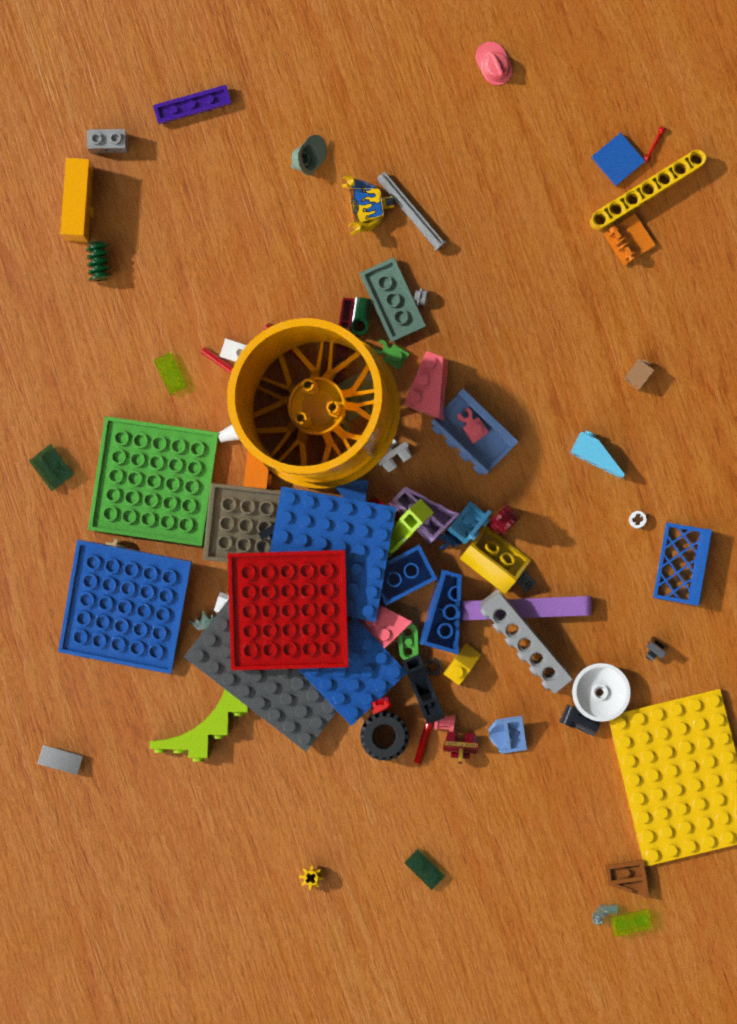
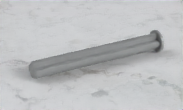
M386 172L380 174L377 178L379 183L433 245L434 251L436 252L442 248L447 241L442 240Z

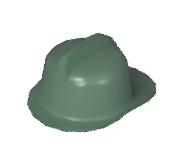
M311 135L301 146L293 151L291 168L297 169L306 175H313L326 158L327 146L325 140L319 135Z

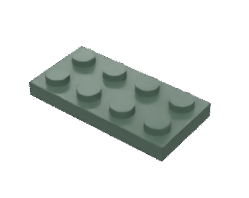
M394 257L359 273L391 343L426 327Z

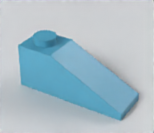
M581 431L570 454L620 479L623 478L625 474L601 442L595 438L596 435L589 431H585V433Z

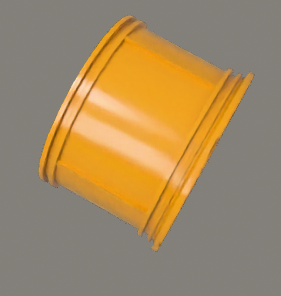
M313 318L292 319L280 322L262 331L247 344L239 355L228 383V412L239 440L271 472L285 481L298 486L314 489L335 488L363 477L386 455L398 429L400 418L399 392L393 374L387 364L374 349L359 340L351 332L325 320ZM311 342H321L316 369L297 346ZM325 342H330L328 369L320 377ZM334 343L356 351L333 369ZM290 349L295 352L311 372L310 378L304 379L297 386L293 385L283 353ZM360 356H363L367 365L350 389L341 390L333 382L334 377ZM277 358H279L287 385L262 377ZM370 371L374 389L358 391ZM260 380L286 389L291 394L290 396L283 397L258 384ZM257 388L280 399V401L253 413ZM374 394V400L362 403L346 401L348 398ZM288 405L291 421L286 427L256 428L254 419ZM373 405L372 414L369 415L361 408ZM346 411L357 412L369 420L362 435L349 433L340 426ZM298 429L297 440L277 461L274 457ZM334 431L343 440L348 449L345 453L342 454L330 432ZM262 433H287L271 454L264 447L258 435ZM309 435H322L325 440L326 448L321 464L307 466L306 440ZM346 438L357 440V442L350 447ZM300 445L302 466L282 463ZM332 448H334L338 457L329 461Z

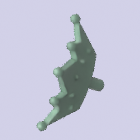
M203 611L201 620H198V617H196L195 622L188 620V623H191L197 630L206 629L213 620L214 615H211V619H209Z

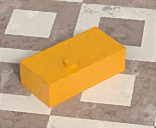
M66 158L60 234L66 241L89 242L90 218L94 217V207H91L94 166L89 159Z

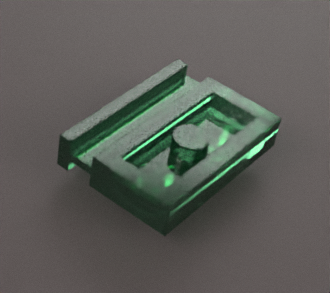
M52 444L29 460L51 491H54L75 475Z

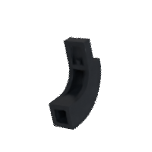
M420 654L402 661L427 725L445 718Z

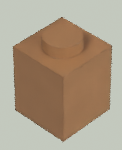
M638 359L623 379L639 390L654 370L648 361Z

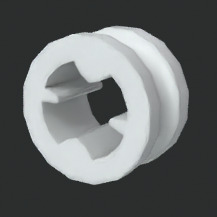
M641 511L633 512L629 517L630 525L634 528L643 527L646 523V515ZM636 514L643 517L640 525H635L636 522L633 523L632 521Z

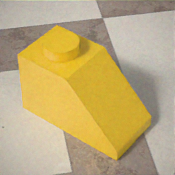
M465 643L459 651V655H456L443 674L457 685H460L481 654Z

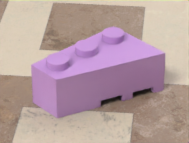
M404 487L389 504L397 507L396 511L402 516L418 500L422 499L434 513L416 531L431 544L457 518L459 513L453 512L443 507V505L437 504L427 499V497Z

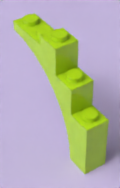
M224 690L216 708L197 727L176 737L151 740L150 749H154L155 753H166V749H172L174 753H185V750H188V758H193V761L203 762L204 758L209 757V735H213V739H224V735L229 734V712H233L232 716H244V712L248 713L249 708L227 690Z

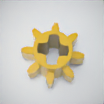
M313 865L308 870L303 867L305 874L299 875V878L304 879L301 885H309V890H311L312 885L319 887L317 881L323 880V877L318 875L321 869L314 870ZM308 873H309L310 875L315 874V877H314V880H315V881H312V880H309V881H308V880H307V877H308L307 874H308Z

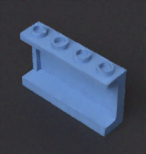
M464 389L444 408V421L436 418L431 421L433 425L431 429L437 435L442 434L447 438L445 442L452 449L456 447L460 451L459 456L467 462L469 460L473 463L474 466L472 468L479 475L483 473L486 476L518 443ZM467 408L471 409L472 418L476 419L479 417L489 432L473 444L462 430L466 424L457 418L459 413L463 418H467L468 414L465 411Z

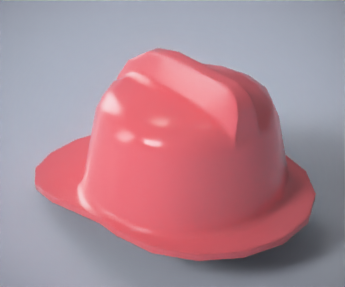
M486 42L480 45L476 51L475 58L486 81L492 85L506 83L512 75V66L504 49L496 42Z

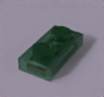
M418 848L404 862L431 890L445 877Z

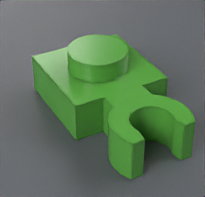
M380 340L379 343L384 346V349L378 350L375 348V352L378 355L384 354L385 358L383 360L397 370H400L409 353L395 344L389 348L384 340Z

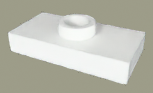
M225 338L219 357L236 362L247 345Z

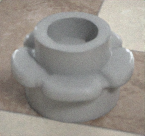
M420 288V291L416 290L414 301L417 302V306L426 305L428 291L423 290V288Z

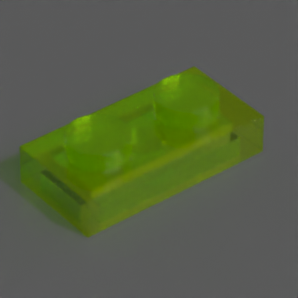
M171 352L153 360L169 395L187 388Z
M648 909L609 917L614 937L652 929Z

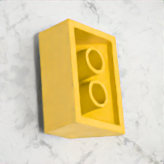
M485 526L480 531L477 538L460 557L464 563L504 594L517 581L531 561L501 536L495 534L488 526Z

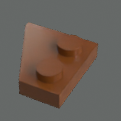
M644 860L605 865L607 884L609 886L649 898Z

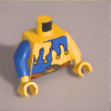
M351 175L342 177V179L348 181V184H343L342 187H351L349 188L354 222L349 224L348 227L352 226L355 231L350 234L355 235L358 232L372 231L384 218L383 209L394 208L393 197L381 198L380 189H377L375 185L364 180L354 179Z

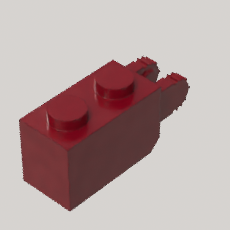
M507 504L489 521L491 523L489 527L495 534L500 533L503 535L521 518Z

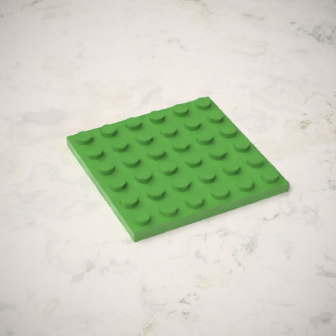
M105 416L88 530L202 546L219 433Z

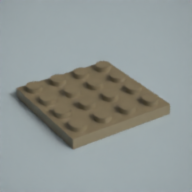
M211 483L203 560L228 562L227 553L270 552L271 543L265 538L262 540L258 533L275 524L281 491Z

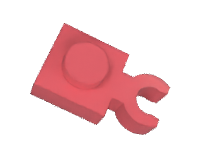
M467 408L465 409L468 414L467 418H463L460 413L457 415V418L466 424L462 430L473 444L489 432L479 417L476 419L472 418V411Z

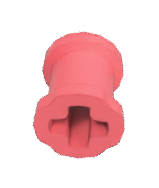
M455 715L445 716V718L435 721L434 730L446 729L453 732Z

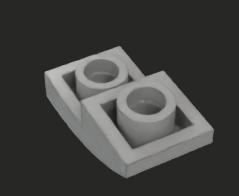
M43 745L37 764L77 775L83 756Z

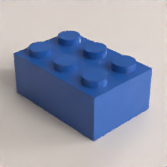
M420 545L387 561L381 591V598L385 605L437 579Z

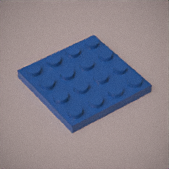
M352 618L347 623L348 667L298 669L350 726L372 707L371 702L383 697L407 674L403 667L383 648L357 618Z

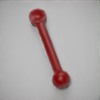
M659 127V133L648 154L644 157L645 162L648 163L650 161L653 150L661 135L666 131L665 127Z

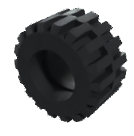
M382 711L368 717L361 728L360 739L364 751L370 757L380 761H389L397 758L404 752L408 744L409 734L405 722L399 716L392 712ZM380 725H389L395 730L396 739L389 747H380L373 740V732Z

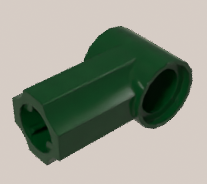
M355 297L351 324L352 332L355 336L363 337L368 332L371 299ZM363 323L365 325L364 331H356L355 325Z

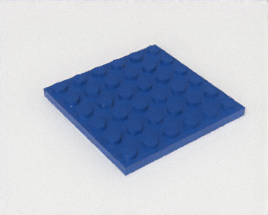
M282 486L270 552L345 550L347 617L376 622L397 507Z
M78 539L58 652L171 674L192 561Z

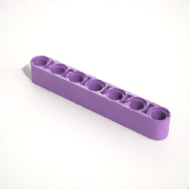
M591 596L507 599L523 618L592 615ZM483 600L460 601V621L487 620L480 611L482 609L480 602ZM498 610L495 613L497 617L505 615L504 610Z

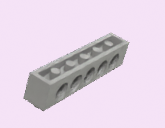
M496 589L480 602L482 608L480 611L486 619L491 618L494 622L492 625L499 634L502 632L506 636L505 641L507 644L519 651L517 653L518 657L523 662L527 661L530 664V671L535 677L538 675L543 680L541 683L547 691L551 689L555 694L573 680L567 669L499 589ZM498 610L505 611L503 617H497L495 613ZM511 624L518 626L513 632L507 630ZM522 639L530 640L526 646L520 645V641ZM535 653L542 654L539 660L532 659ZM546 668H553L552 674L547 675L544 673Z

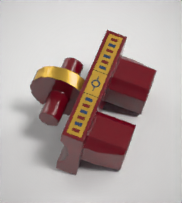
M447 733L443 744V751L451 752V758H458V764H462V759H470V753H478L479 743H477L475 733H466L465 742L457 741L458 733Z

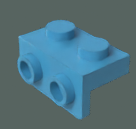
M470 501L447 530L464 544L470 539L474 541L480 534L478 529L480 527L484 528L490 521L488 516L492 512L488 510L484 513Z

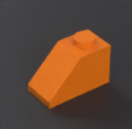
M247 451L244 487L268 489V486L272 485L273 475L269 474L270 471L263 462Z

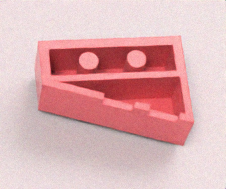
M428 351L425 352L404 403L410 409L444 421L445 389L448 374V361L444 357Z

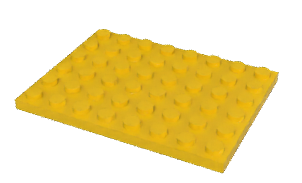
M720 689L624 711L618 717L609 720L645 867L737 845V754Z

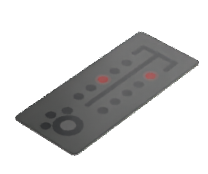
M525 570L516 581L527 593L537 584Z

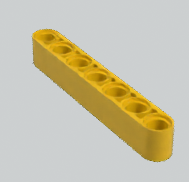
M701 150L690 152L597 210L590 220L591 227L595 230L605 229L696 172L706 161L705 153ZM692 157H699L700 164L693 163ZM675 167H683L684 174L677 173ZM659 177H667L668 184H662ZM643 187H651L652 194H646ZM627 197H635L636 204H630L627 201ZM617 206L620 209V214H613L611 207ZM601 216L604 219V224H597L595 217Z

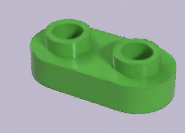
M414 624L408 627L412 631L410 636H406L404 632L399 636V654L403 660L418 655V630ZM406 648L412 649L411 655L405 654Z

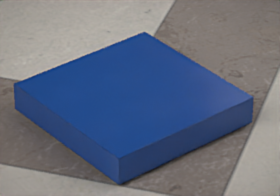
M621 132L591 157L615 187L645 162Z

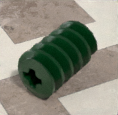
M103 241L86 242L85 244L89 245L86 248V252L91 253L86 257L87 260L91 261L87 263V267L92 268L88 271V275L93 276L88 281H107V278L111 277L112 274L106 273L107 270L111 269V266L106 265L111 259L105 258V255L110 254V251L105 250V248L110 246V244Z

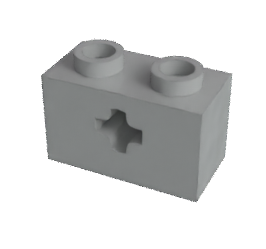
M125 129L87 130V149L90 154L128 153V134Z

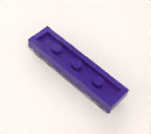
M223 85L155 104L153 107L158 125L232 104L227 86Z

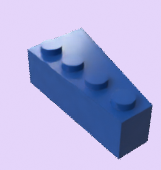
M442 569L439 570L419 639L420 644L459 655L462 575Z

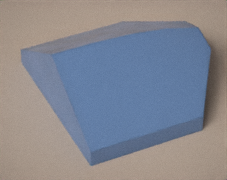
M522 716L496 719L488 729L490 740L501 754L527 750Z

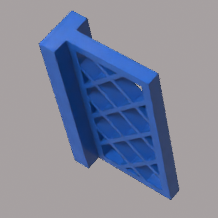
M666 522L653 598L699 606L712 535L711 529ZM670 527L677 528L682 534L674 541L668 536ZM691 531L700 532L699 540L693 544L685 536ZM684 537L690 546L680 552L674 543ZM667 539H669L671 543L666 546ZM698 544L697 551L693 547ZM673 545L679 554L669 560L665 555V550ZM692 548L696 557L688 563L682 554ZM681 556L686 566L677 571L671 562ZM664 557H665L666 560H667V562H666L665 564H663ZM670 564L675 573L666 579L662 574V568ZM689 567L693 573L692 578L684 582L679 573ZM678 575L683 584L673 590L668 580ZM662 576L664 581L660 583V578ZM666 582L672 592L666 596L658 595L659 587ZM685 586L689 591L688 600L680 599L675 592ZM674 593V595L676 596V598H674V597H669V596Z

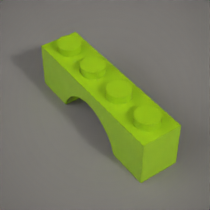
M422 499L410 507L393 526L388 558L434 513Z

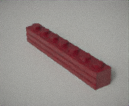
M343 297L339 326L351 332L355 299ZM336 343L333 369L347 359L348 347ZM345 369L334 377V382H343Z

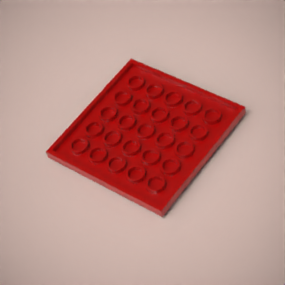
M345 550L227 553L231 670L348 667Z

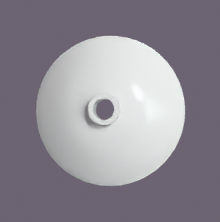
M605 663L592 664L584 668L577 675L573 683L572 697L575 706L585 717L594 721H609L618 717L626 709L630 700V685L623 672L615 666ZM599 688L603 691L601 696H598L596 694V691Z

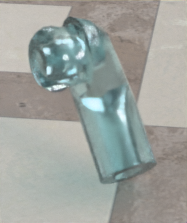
M618 905L598 906L592 915L593 923L601 925L608 914H618Z

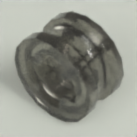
M436 658L429 659L425 664L426 671L430 675H438L442 671L441 661ZM433 661L438 662L436 665L439 664V669H436L435 672H431V668H428V665L432 664Z

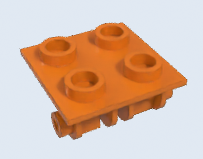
M633 214L618 225H614L603 234L623 266L656 246L636 214Z

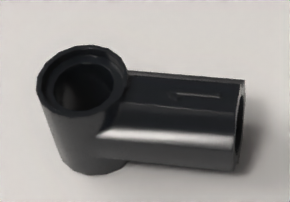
M568 704L559 722L571 728H577L592 736L596 734L601 722L585 717L578 709Z

